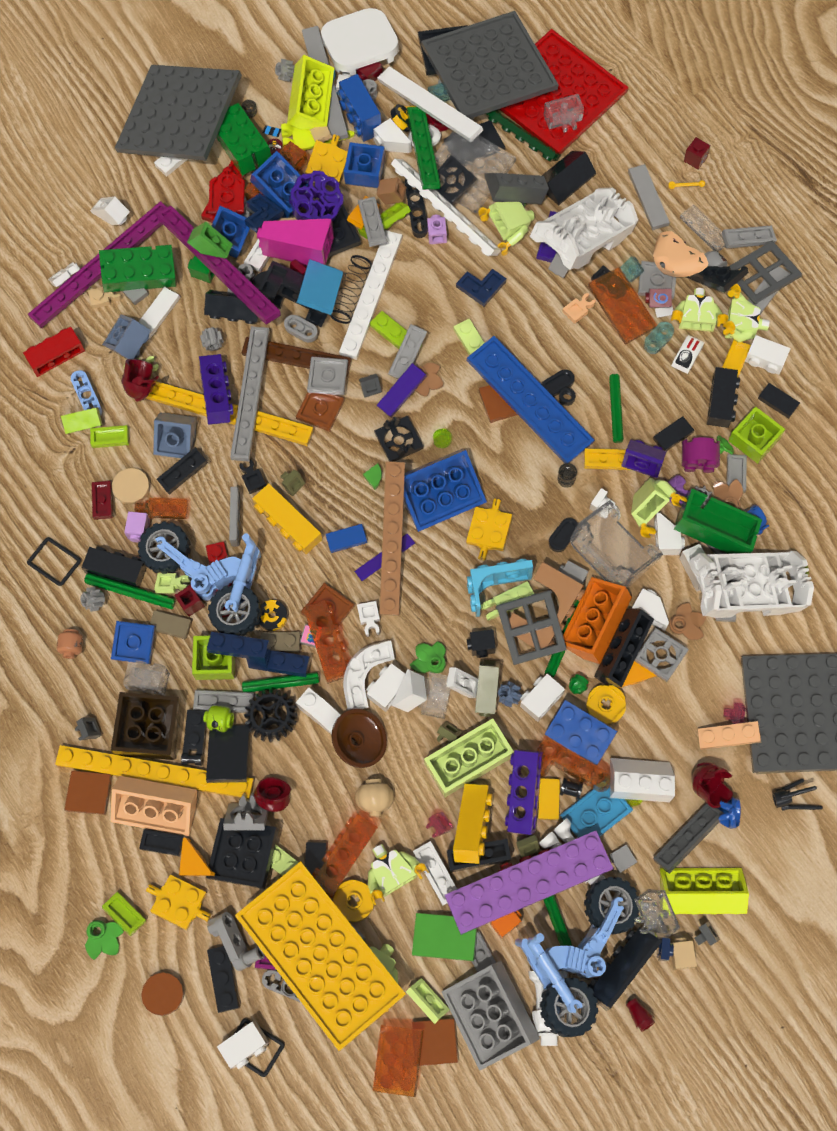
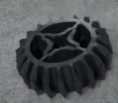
M273 689L269 690V694L262 690L263 696L259 697L258 694H255L256 701L250 699L249 703L252 706L245 707L250 712L244 714V717L249 719L245 724L250 726L248 729L250 733L255 732V738L261 735V741L263 742L267 737L270 743L273 742V737L280 741L279 735L283 734L285 738L288 737L285 732L286 730L293 732V728L290 725L297 724L294 718L298 717V714L294 712L297 710V707L292 705L294 701L292 698L288 699V694L285 693L281 696L280 690H277L276 694H274ZM267 702H274V704L270 707H266L263 705ZM282 706L287 710L285 721L279 716ZM257 711H260L263 715L260 726L256 724ZM274 713V715H275V717H276V718H272V717H269V718H268L267 714H271V715H272V714ZM271 725H278V726H279L278 728L273 729V730H266V729H265V728L268 729Z

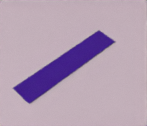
M408 533L402 537V552L415 544ZM382 552L354 571L361 581L381 568Z

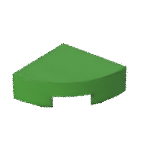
M378 463L363 474V477L374 490L380 485L382 478L381 468Z

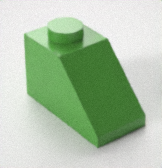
M207 222L194 228L187 241L199 253L220 258H227L233 245Z

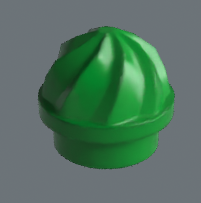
M575 674L574 677L570 678L569 689L573 694H582L588 689L587 685L589 682L583 676Z

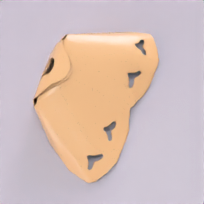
M673 231L660 233L652 258L663 274L672 277H687L703 271L708 266L704 253L687 246ZM660 262L665 263V268L661 267Z

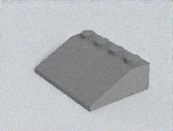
M502 961L488 966L441 992L479 1071L540 1039Z

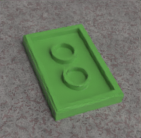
M416 913L412 956L474 961L477 928L461 935L453 916Z

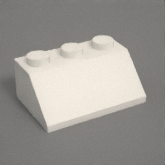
M610 758V798L670 802L675 797V775L670 762Z

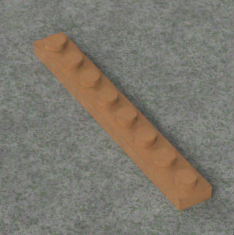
M386 462L380 615L399 616L405 462Z

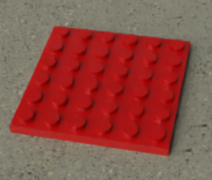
M551 29L535 45L556 79L558 89L500 108L499 110L555 152L562 154L628 92V86Z

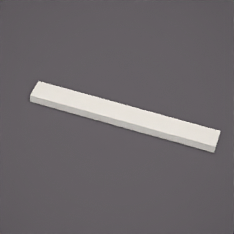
M390 66L377 77L380 83L469 142H472L483 131L482 126Z

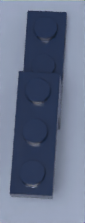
M211 631L207 645L208 653L246 658L250 669L301 677L307 676L310 656L271 651L269 640Z

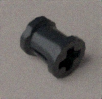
M563 778L560 795L576 797V800H579L583 782L575 783L568 781L567 778Z

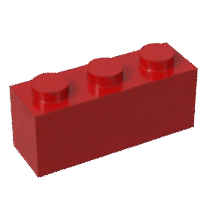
M70 326L69 328L62 329L58 334L44 339L43 342L29 347L23 354L35 375L39 377L83 353L85 350Z

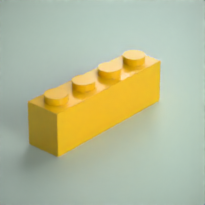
M269 483L252 498L254 509L260 515L263 513L272 527L276 525L280 529L279 533L286 540L289 538L293 542V547L298 552L303 551L305 554H308L322 541L321 533Z
M464 784L453 846L455 862L479 864L480 856H484L485 843H483V839H487L488 827L485 825L486 822L490 821V810H488V807L492 806L493 794H489V785Z

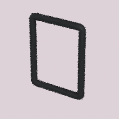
M50 537L44 539L27 561L30 567L58 586H62L81 563V559ZM48 541L77 560L61 582L31 563Z
M244 1018L234 1034L241 1030L245 1023L249 1024L252 1021ZM261 1028L264 1035L278 1043L280 1047L264 1073L250 1063L245 1066L261 1077H266L285 1044Z

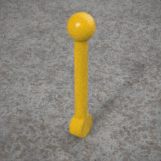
M700 180L699 182L675 183L671 181L668 184V188L674 189L675 187L683 186L704 187L705 181Z

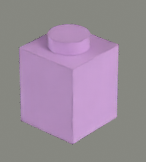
M128 511L124 533L130 541L137 543L141 541L140 536L146 532L145 530L150 525L148 514Z

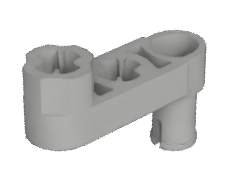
M224 912L208 921L207 928L209 933L214 937L220 936L228 957L236 970L242 971L250 967L252 963L265 958V954L259 946L250 951L247 950L236 922L230 913Z

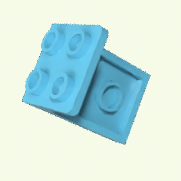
M519 559L515 563L500 562L495 566L481 565L476 569H470V576H467L468 594H472L470 595L471 611L475 612L476 617L480 616L481 605L479 596L482 591L493 585L531 580L533 573L532 560Z

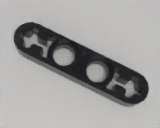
M405 178L407 203L411 210L409 216L412 234L417 238H423L428 233L424 200L419 194L420 191L416 187L412 190V186L407 183ZM414 195L420 197L416 202L410 200ZM421 211L422 215L415 217L413 212ZM417 223H421L422 231H418Z

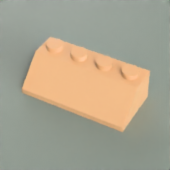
M119 776L112 788L111 822L189 836L196 810L197 790Z

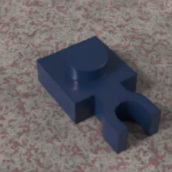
M671 938L660 939L662 943L658 946V961H669V958L673 957L674 945L670 944Z

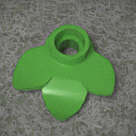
M437 641L432 647L425 643L416 646L415 652L418 659L410 664L414 671L421 674L429 671L439 674L444 671L446 667L444 659L446 649L442 643Z
M95 920L88 925L86 933L89 938L85 948L90 958L95 960L101 952L107 955L118 954L119 944L116 938L122 935L124 931L117 923L109 922L105 924L100 920ZM100 928V934L95 935L93 933L94 929Z

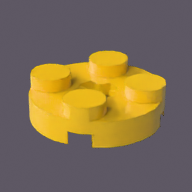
M600 685L589 693L586 709L589 714L610 725L623 717L626 710L625 696L615 686ZM605 700L606 702L607 700H609L611 702L609 705L611 708H602L603 704L601 703V701Z
M349 880L342 883L337 888L333 898V903L348 922H360L366 919L374 908L368 885L357 880ZM355 895V898L359 897L360 899L356 907L348 904L351 900L350 897Z

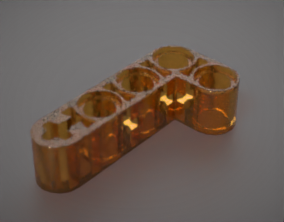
M546 739L537 748L536 751L543 752L542 765L544 768L541 770L540 778L545 777L553 765L598 792H605L609 789L610 775L606 770L554 740ZM547 747H552L554 749V752L551 754H546L544 752V749ZM564 757H569L571 759V762L569 764H563L561 762V759ZM581 767H586L589 769V772L580 774L578 770ZM602 778H604V779H605V783H604V782H601V783L599 784V783H598V780H601Z

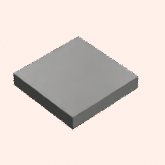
M642 261L638 295L645 296V293L649 292V288H671L672 299H674L676 277L663 274L655 262ZM660 263L661 267L665 268V263Z
M311 357L307 392L344 395L348 359Z

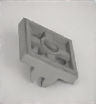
M655 628L639 651L635 662L667 682L689 649ZM656 641L666 642L664 646L655 647L652 645ZM670 646H672L676 652V659L669 656L670 653L668 649L670 648ZM647 649L653 653L655 658L651 664L647 659ZM659 649L665 650L667 657L659 659L656 656V651ZM665 661L672 665L666 669L656 668L660 662Z
M243 793L239 803H229L223 823L224 830H265L269 811L261 808L256 803L254 793H251L249 800L246 794ZM252 812H260L262 815H254Z

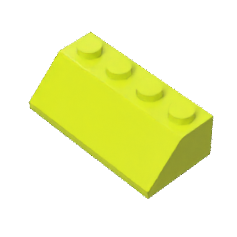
M303 55L295 64L287 124L302 130L327 126L334 67L306 55Z
M660 868L661 903L664 914H747L749 892L742 868H675L670 874L663 868Z

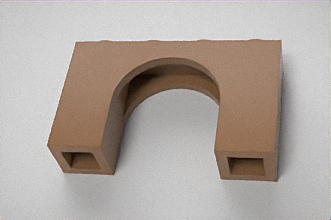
M542 562L533 579L557 595L559 599L557 617L561 631H563L566 626L563 624L567 617L570 618L575 611L573 607L577 600L580 601L585 594L583 590L584 585ZM512 613L509 618L511 629L528 624L527 620L515 613ZM552 626L536 630L540 649L555 645L556 642L553 641L555 635ZM530 632L515 636L534 647Z

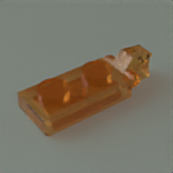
M149 498V500H145V503H135L134 510L138 513H147L149 518L187 519L188 500Z

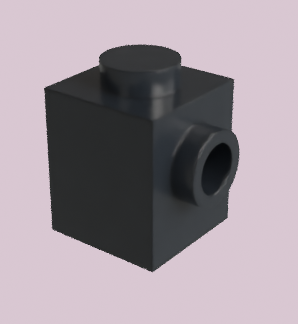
M493 630L470 632V638L466 639L467 649L471 650L472 656L484 658L488 654H495L496 646Z

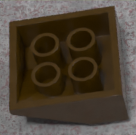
M120 692L111 751L115 755L174 760L177 745L179 697Z

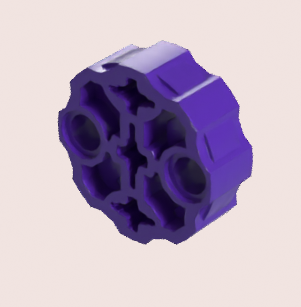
M313 171L309 174H302L297 178L289 195V204L297 220L331 219L333 222L343 204V194L340 191L338 181L334 177L325 175L323 171ZM329 185L333 187L334 190L328 191L325 188V186ZM304 207L307 212L301 213L298 208ZM332 211L331 214H327L324 216L325 212Z

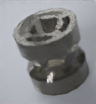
M570 463L560 466L557 481L562 487L568 488L574 485L577 476L576 467Z

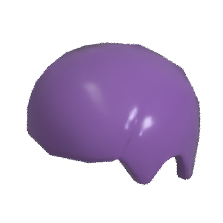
M676 475L668 481L676 490V494L684 497L687 496L689 490L683 488L686 480L682 476ZM680 499L679 504L682 506L683 501Z

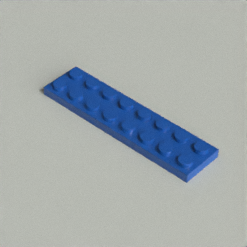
M495 336L467 357L466 361L566 466L579 456L585 448L587 449L594 443L595 440Z

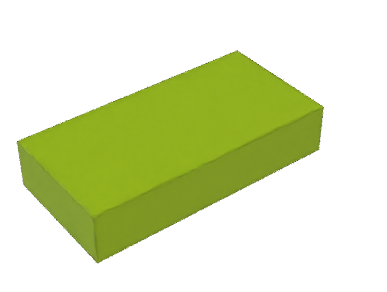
M98 407L61 416L65 434L102 426Z
M128 426L90 428L91 447L129 445Z
M118 892L102 905V909L130 937L146 922Z

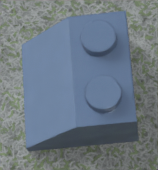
M121 314L102 345L125 359H135L140 353L139 349L142 344L148 340L151 330L133 318Z
M160 412L154 420L153 455L182 458L190 452L195 441L197 417Z

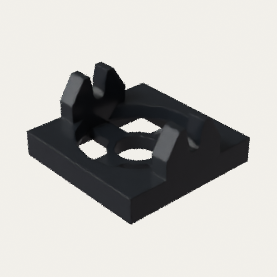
M450 155L438 169L439 180L441 175H443L445 183L440 189L435 190L454 205L477 178ZM449 168H458L455 172L448 173L446 171ZM462 172L465 177L463 186L458 182V177ZM450 175L456 176V181L453 184L447 183V178ZM454 186L459 190L455 193L445 192L449 187Z
M408 416L401 419L393 417L392 421L386 420L383 427L374 430L389 462H395L424 449ZM396 427H403L409 430V433L404 435L398 433ZM390 430L393 435L392 440L385 443V436ZM397 436L403 437V444H395L394 438ZM413 438L412 444H407L405 447L406 440ZM394 446L399 449L397 452L390 450L389 448Z

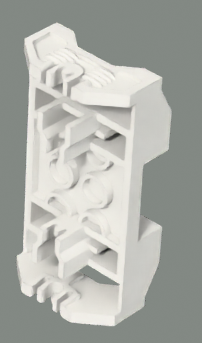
M598 188L594 193L544 221L536 222L530 237L535 242H545L560 255L563 265L569 270L573 268L579 269L589 263L593 253L598 249L604 247L607 250H611L619 245L632 233L638 222V217L633 204L630 201H626V198L618 199L620 194H615L616 190L614 188Z
M797 551L741 554L699 553L689 560L691 570L699 579L702 591L700 607L703 616L729 618L739 612L762 611L763 616L800 612L811 605L814 585L812 581H809L811 577L805 574L809 571V568H804L808 565L807 560ZM787 571L790 573L791 580L787 579ZM793 585L794 596L791 602L788 588Z

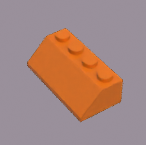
M591 577L585 594L580 600L563 635L567 650L582 659L597 664L601 663L632 599L625 586Z

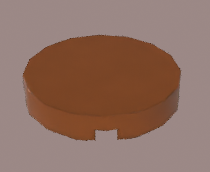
M164 972L154 974L143 986L141 993L142 1002L146 1009L155 1015L172 1014L183 1001V985L172 974Z

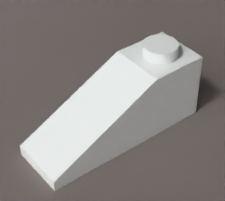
M308 687L296 701L297 707L332 734L333 725L340 714Z

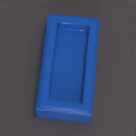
M362 524L325 534L331 553L367 543Z

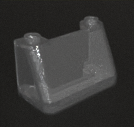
M609 500L578 523L570 537V543L605 581L625 586L628 589L662 557L663 553L653 544L643 547L618 522L621 517L620 509Z

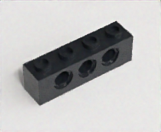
M626 609L594 676L606 686L612 685L622 688L654 618L641 609Z

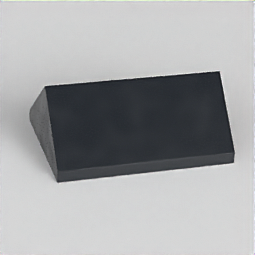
M571 151L542 175L545 177L549 188L546 195L559 206L596 175V171L585 151Z

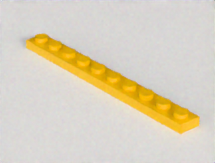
M156 382L153 391L145 398L207 417L204 395ZM232 404L233 415H230V424L235 425L238 405ZM257 411L254 431L308 446L314 429L311 426Z
M62 745L59 747L55 762L56 766L111 774L117 777L125 776L241 798L242 794L245 793L247 799H250L254 779L247 778V782L207 783L206 770Z

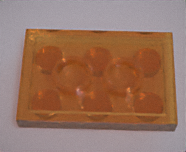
M381 1025L373 1085L374 1092L416 1097L424 1030Z

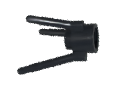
M804 779L795 781L783 788L776 789V792H772L776 808L781 807L782 811L788 809H823L822 806L789 805V803H792L793 796L817 789V786H812L793 792L787 791L803 783Z

